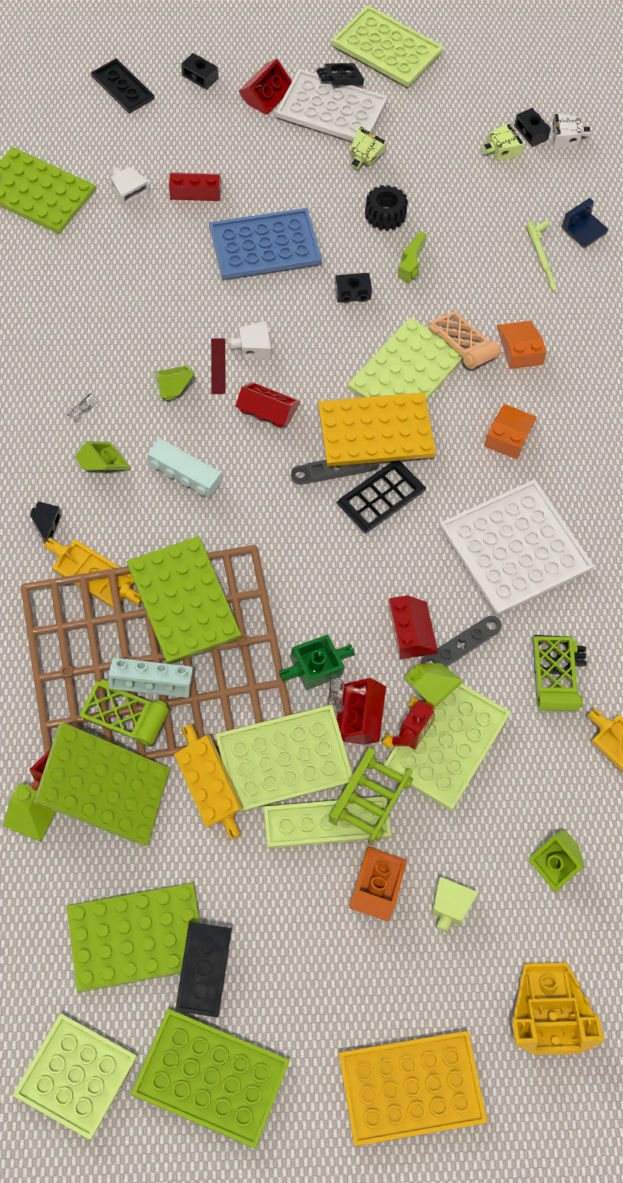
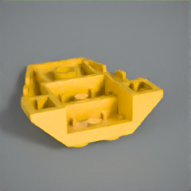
M567 962L524 964L512 1028L515 1045L534 1056L580 1054L604 1042L600 1019L597 1014H594L587 996L583 995L579 988L580 984Z

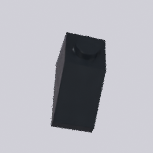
M38 501L36 507H33L31 510L30 518H32L34 527L45 544L46 541L49 542V538L53 539L62 515L59 506Z

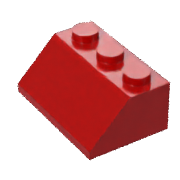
M274 59L265 63L239 90V93L247 105L264 114H268L283 99L292 80L279 60Z
M171 172L169 178L170 200L220 201L221 173Z
M251 382L241 386L235 407L240 408V411L245 414L252 413L260 420H269L273 422V425L283 427L290 423L301 401Z
M409 595L389 598V612L399 659L437 654L438 649L427 602Z
M372 678L341 684L337 723L343 742L366 745L380 741L386 694L385 685Z

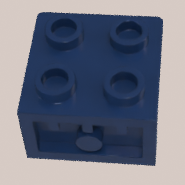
M591 198L568 211L562 224V228L583 247L588 246L608 232V228L591 214L594 204Z

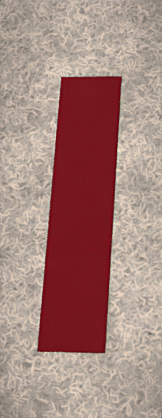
M211 338V394H226L225 338Z

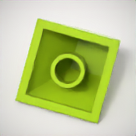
M186 365L154 371L160 397L165 398V400L175 399V396L180 395L194 375L192 368Z
M86 441L75 456L80 467L84 470H129L131 468L111 442Z
M442 663L417 664L403 677L417 695L424 701L431 702L435 708L463 683L462 679Z
M19 782L9 801L3 826L42 842L56 811L34 803L37 791Z
M566 829L555 834L528 859L554 892H557L585 867L579 845Z

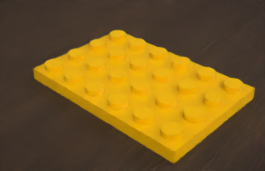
M425 392L318 401L327 467L436 457Z
M469 1031L338 1053L354 1147L488 1123Z

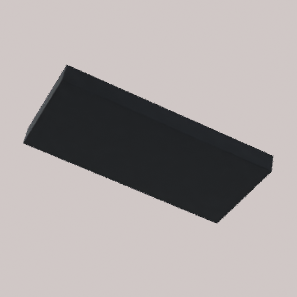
M117 58L91 72V77L129 114L155 99V95Z
M193 922L188 923L175 1005L176 1012L219 1017L232 928Z

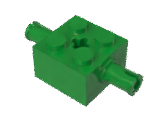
M328 634L294 646L290 655L294 666L279 670V676L282 678L281 681L284 683L299 677L307 691L342 677L345 669L341 660L354 656V648H352L351 644H348L347 646L335 649Z

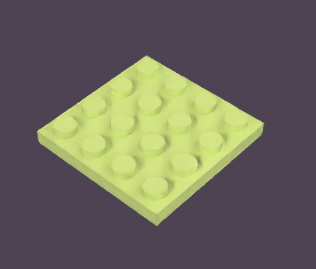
M60 1013L12 1096L92 1141L134 1065L137 1055Z

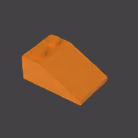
M532 321L497 325L509 369L543 365L547 352L543 339Z
M503 404L487 434L484 447L518 460L537 416Z
M367 847L349 908L389 922L396 905L407 860Z

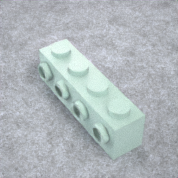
M160 438L147 453L148 464L153 469H159L169 478H175L182 485L193 488L202 496L205 495L210 498L222 482L220 471Z
M113 658L109 672V689L189 698L193 667Z

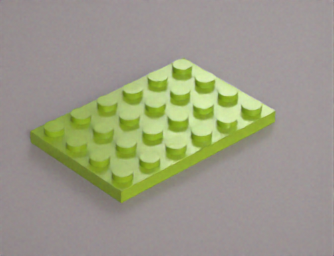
M11 147L0 160V207L57 234L62 233L96 190V185L14 147Z
M200 536L126 561L167 664H172L241 638L239 628Z
M62 722L58 726L34 803L139 845L148 846L170 768Z
M190 883L68 905L67 913L77 993L181 974L188 923H200L194 884Z
M167 1009L131 1092V1096L256 1149L290 1060Z

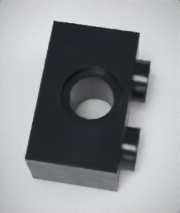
M194 53L181 63L182 76L206 90L218 80V67Z
M533 108L516 115L514 127L532 147L548 140L551 128Z
M369 273L335 275L334 286L337 302L371 300L372 285Z

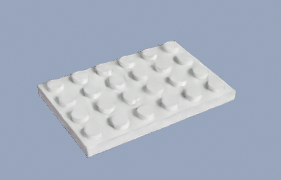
M299 69L276 111V117L353 141L360 126L372 133L387 103L388 96L353 85L333 86L332 82H322L318 74Z

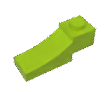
M422 231L402 252L397 277L408 284L412 279H416L420 272L417 257L425 246L427 236Z

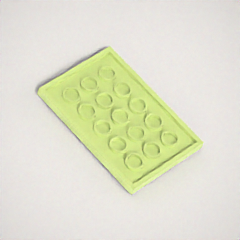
M369 5L332 39L331 44L406 87H409L443 52L444 47Z
M409 318L347 384V389L361 398L425 392L427 401L463 361L464 357L439 335H435L428 328Z
M463 684L459 685L434 709L435 721L417 748L414 750L409 746L395 747L384 763L386 767L403 776L406 775L408 769L413 770L411 774L413 781L410 787L450 811H453L511 714L509 710Z
M333 705L215 734L222 763L243 807L237 813L347 785L353 776Z

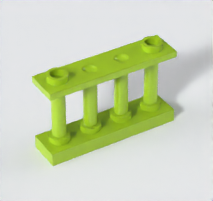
M369 747L331 812L329 823L335 826L339 820L350 823L370 834L369 845L373 846L375 840L379 842L383 836L384 830L382 828L404 788L409 789L413 778H411L413 770L408 769L405 776L377 762L375 758L376 750ZM375 769L399 782L400 785L397 791L393 793L367 779L368 776L365 775L367 770ZM358 786H365L391 800L387 809L383 810L357 796L358 793L355 791ZM355 803L379 816L381 819L377 827L374 828L347 813V805Z

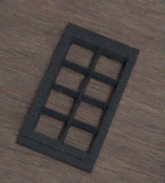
M400 460L392 461L342 496L336 504L366 534L421 495L426 490V487ZM393 469L403 478L396 484H393L385 476ZM381 478L390 486L383 493L374 486V483ZM404 481L414 489L407 496L397 488ZM369 486L379 495L370 502L361 493ZM392 490L402 498L394 505L385 497ZM357 495L366 503L358 511L349 502ZM379 499H382L390 507L382 514L372 505ZM368 507L378 516L371 522H368L360 514Z

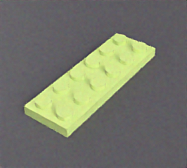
M383 796L363 798L383 810H386L388 807L387 798ZM338 800L264 806L267 849L370 840L371 835L344 820H339L336 826L329 823V816ZM349 803L346 807L347 813L374 828L377 827L381 819L379 816L355 803ZM389 817L382 828L384 834L381 839L391 838Z

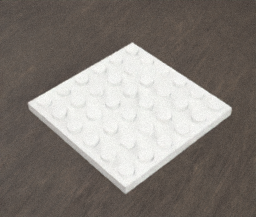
M535 479L442 521L439 525L496 616L594 569V565Z

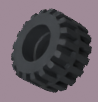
M380 185L379 188L375 187L366 197L365 218L369 224H372V227H378V230H394L405 222L408 199H406V194H403V191L401 189L398 190L395 186Z

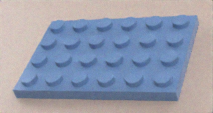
M308 208L209 222L222 280L322 264Z

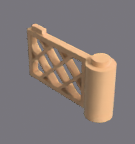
M455 311L429 323V329L435 335L438 334L464 357V364L470 369L497 358L501 354L500 346L496 341L489 342ZM454 318L458 323L449 320ZM437 325H444L446 328H441ZM449 327L458 328V331H456V330H451V329H448V328H449ZM461 329L467 330L470 333L461 332ZM449 335L457 336V339L451 338ZM460 337L469 338V341L461 340ZM472 339L479 340L481 343L472 342ZM460 345L469 346V348L464 350Z

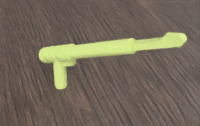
M546 220L535 226L534 222L530 221L526 224V227L535 245L543 270L547 274L550 282L549 287L555 292L556 285L540 239H542L540 232L549 227L550 224Z

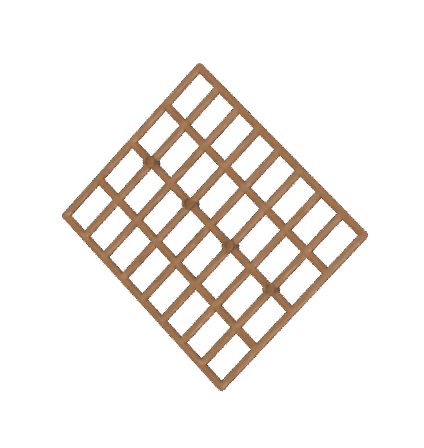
M256 545L207 553L209 560L223 558L230 594L225 595L227 602H232L235 621L241 633L240 639L202 652L212 653L219 690L197 694L192 670L189 698L167 699V695H159V700L165 702L168 709L169 707L191 703L195 730L199 739L205 736L199 702L220 698L226 731L234 729L229 696L250 693L255 723L257 724L263 722L257 691L279 688L284 716L292 715L286 682L283 683L281 681L282 678L279 676V670H283L258 547ZM251 553L258 589L237 593L230 556ZM128 566L21 585L44 754L52 747L49 729L58 728L62 722L80 729V723L89 722L78 716L73 686L74 676L94 673L96 683V680L101 682L103 679L102 671L110 670L112 662L100 663L94 625L116 622L121 658L161 663V661L165 660L163 653H159L157 638L145 608L122 613L116 576L130 574ZM108 577L114 614L93 618L87 581ZM80 582L85 619L64 623L58 586ZM50 587L56 624L34 628L29 590ZM260 597L268 634L248 637L245 633L239 600ZM145 617L151 655L131 658L124 620ZM87 627L93 665L72 668L70 666L65 630ZM57 632L62 668L60 671L41 674L36 635ZM269 642L277 680L256 683L248 647L253 644ZM238 647L242 653L248 685L226 689L219 650ZM191 657L182 659L184 666L192 667ZM63 678L65 680L70 717L48 721L42 682ZM100 687L97 691L98 700L106 697L105 689ZM127 691L128 693L136 696V692ZM107 701L99 704L102 713L108 711ZM138 703L132 705L133 714L142 712L145 705H138ZM129 707L117 711L119 716L131 714ZM170 710L164 721L168 749L146 753L145 745L136 741L138 755L154 760L174 756L176 752L187 746L176 747ZM100 712L90 713L86 715L93 717L100 714ZM115 712L104 716L106 723L110 724L109 718L117 717ZM103 727L104 739L113 743L111 730ZM213 740L215 747L218 748L217 741Z

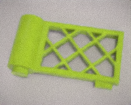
M534 636L538 711L578 712L579 708L583 707V697L579 696L577 690L574 653L578 652L577 641H573V637ZM538 642H546L551 648L544 653L539 648ZM560 642L568 643L569 649L565 653L557 647ZM553 649L561 656L556 662L548 656ZM544 658L552 664L547 671L540 666V662ZM563 658L570 663V668L567 671L558 665ZM554 667L563 674L558 680L549 674ZM545 676L554 683L551 687H542L541 680ZM566 677L572 682V688H565L559 682Z
M102 679L101 682L96 680L79 717L132 738L145 746L152 747L169 709L163 701L156 700V702H150L122 690L109 689V681ZM99 687L107 690L109 696L97 700L96 693ZM123 696L127 703L115 707L113 698ZM111 700L113 709L102 713L99 704ZM137 703L145 705L142 712L133 714L132 705ZM97 705L100 714L93 717L86 715L89 708ZM129 707L132 716L120 720L117 711ZM115 712L118 721L112 724L106 723L104 716ZM134 720L135 727L132 733L124 730L122 724Z

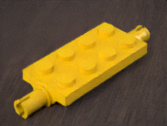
M49 538V542L46 541L44 544L45 549L57 555L58 559L53 565L52 570L62 577L119 568V566L76 539L68 546H63L52 538ZM131 574L116 576L120 602L126 598L139 607L142 601L139 593L132 589L135 583ZM109 578L88 580L89 594L113 608ZM80 582L73 583L80 588Z
M595 708L587 717L600 728V732L592 739L591 743L623 772V718L618 715L615 719L608 720Z
M188 724L185 728H181L188 745L176 752L174 756L205 827L210 828L218 823L223 824L229 840H233L237 836L242 835L234 818L236 817L235 814L242 810L243 807L211 736L205 735L199 739L193 724Z

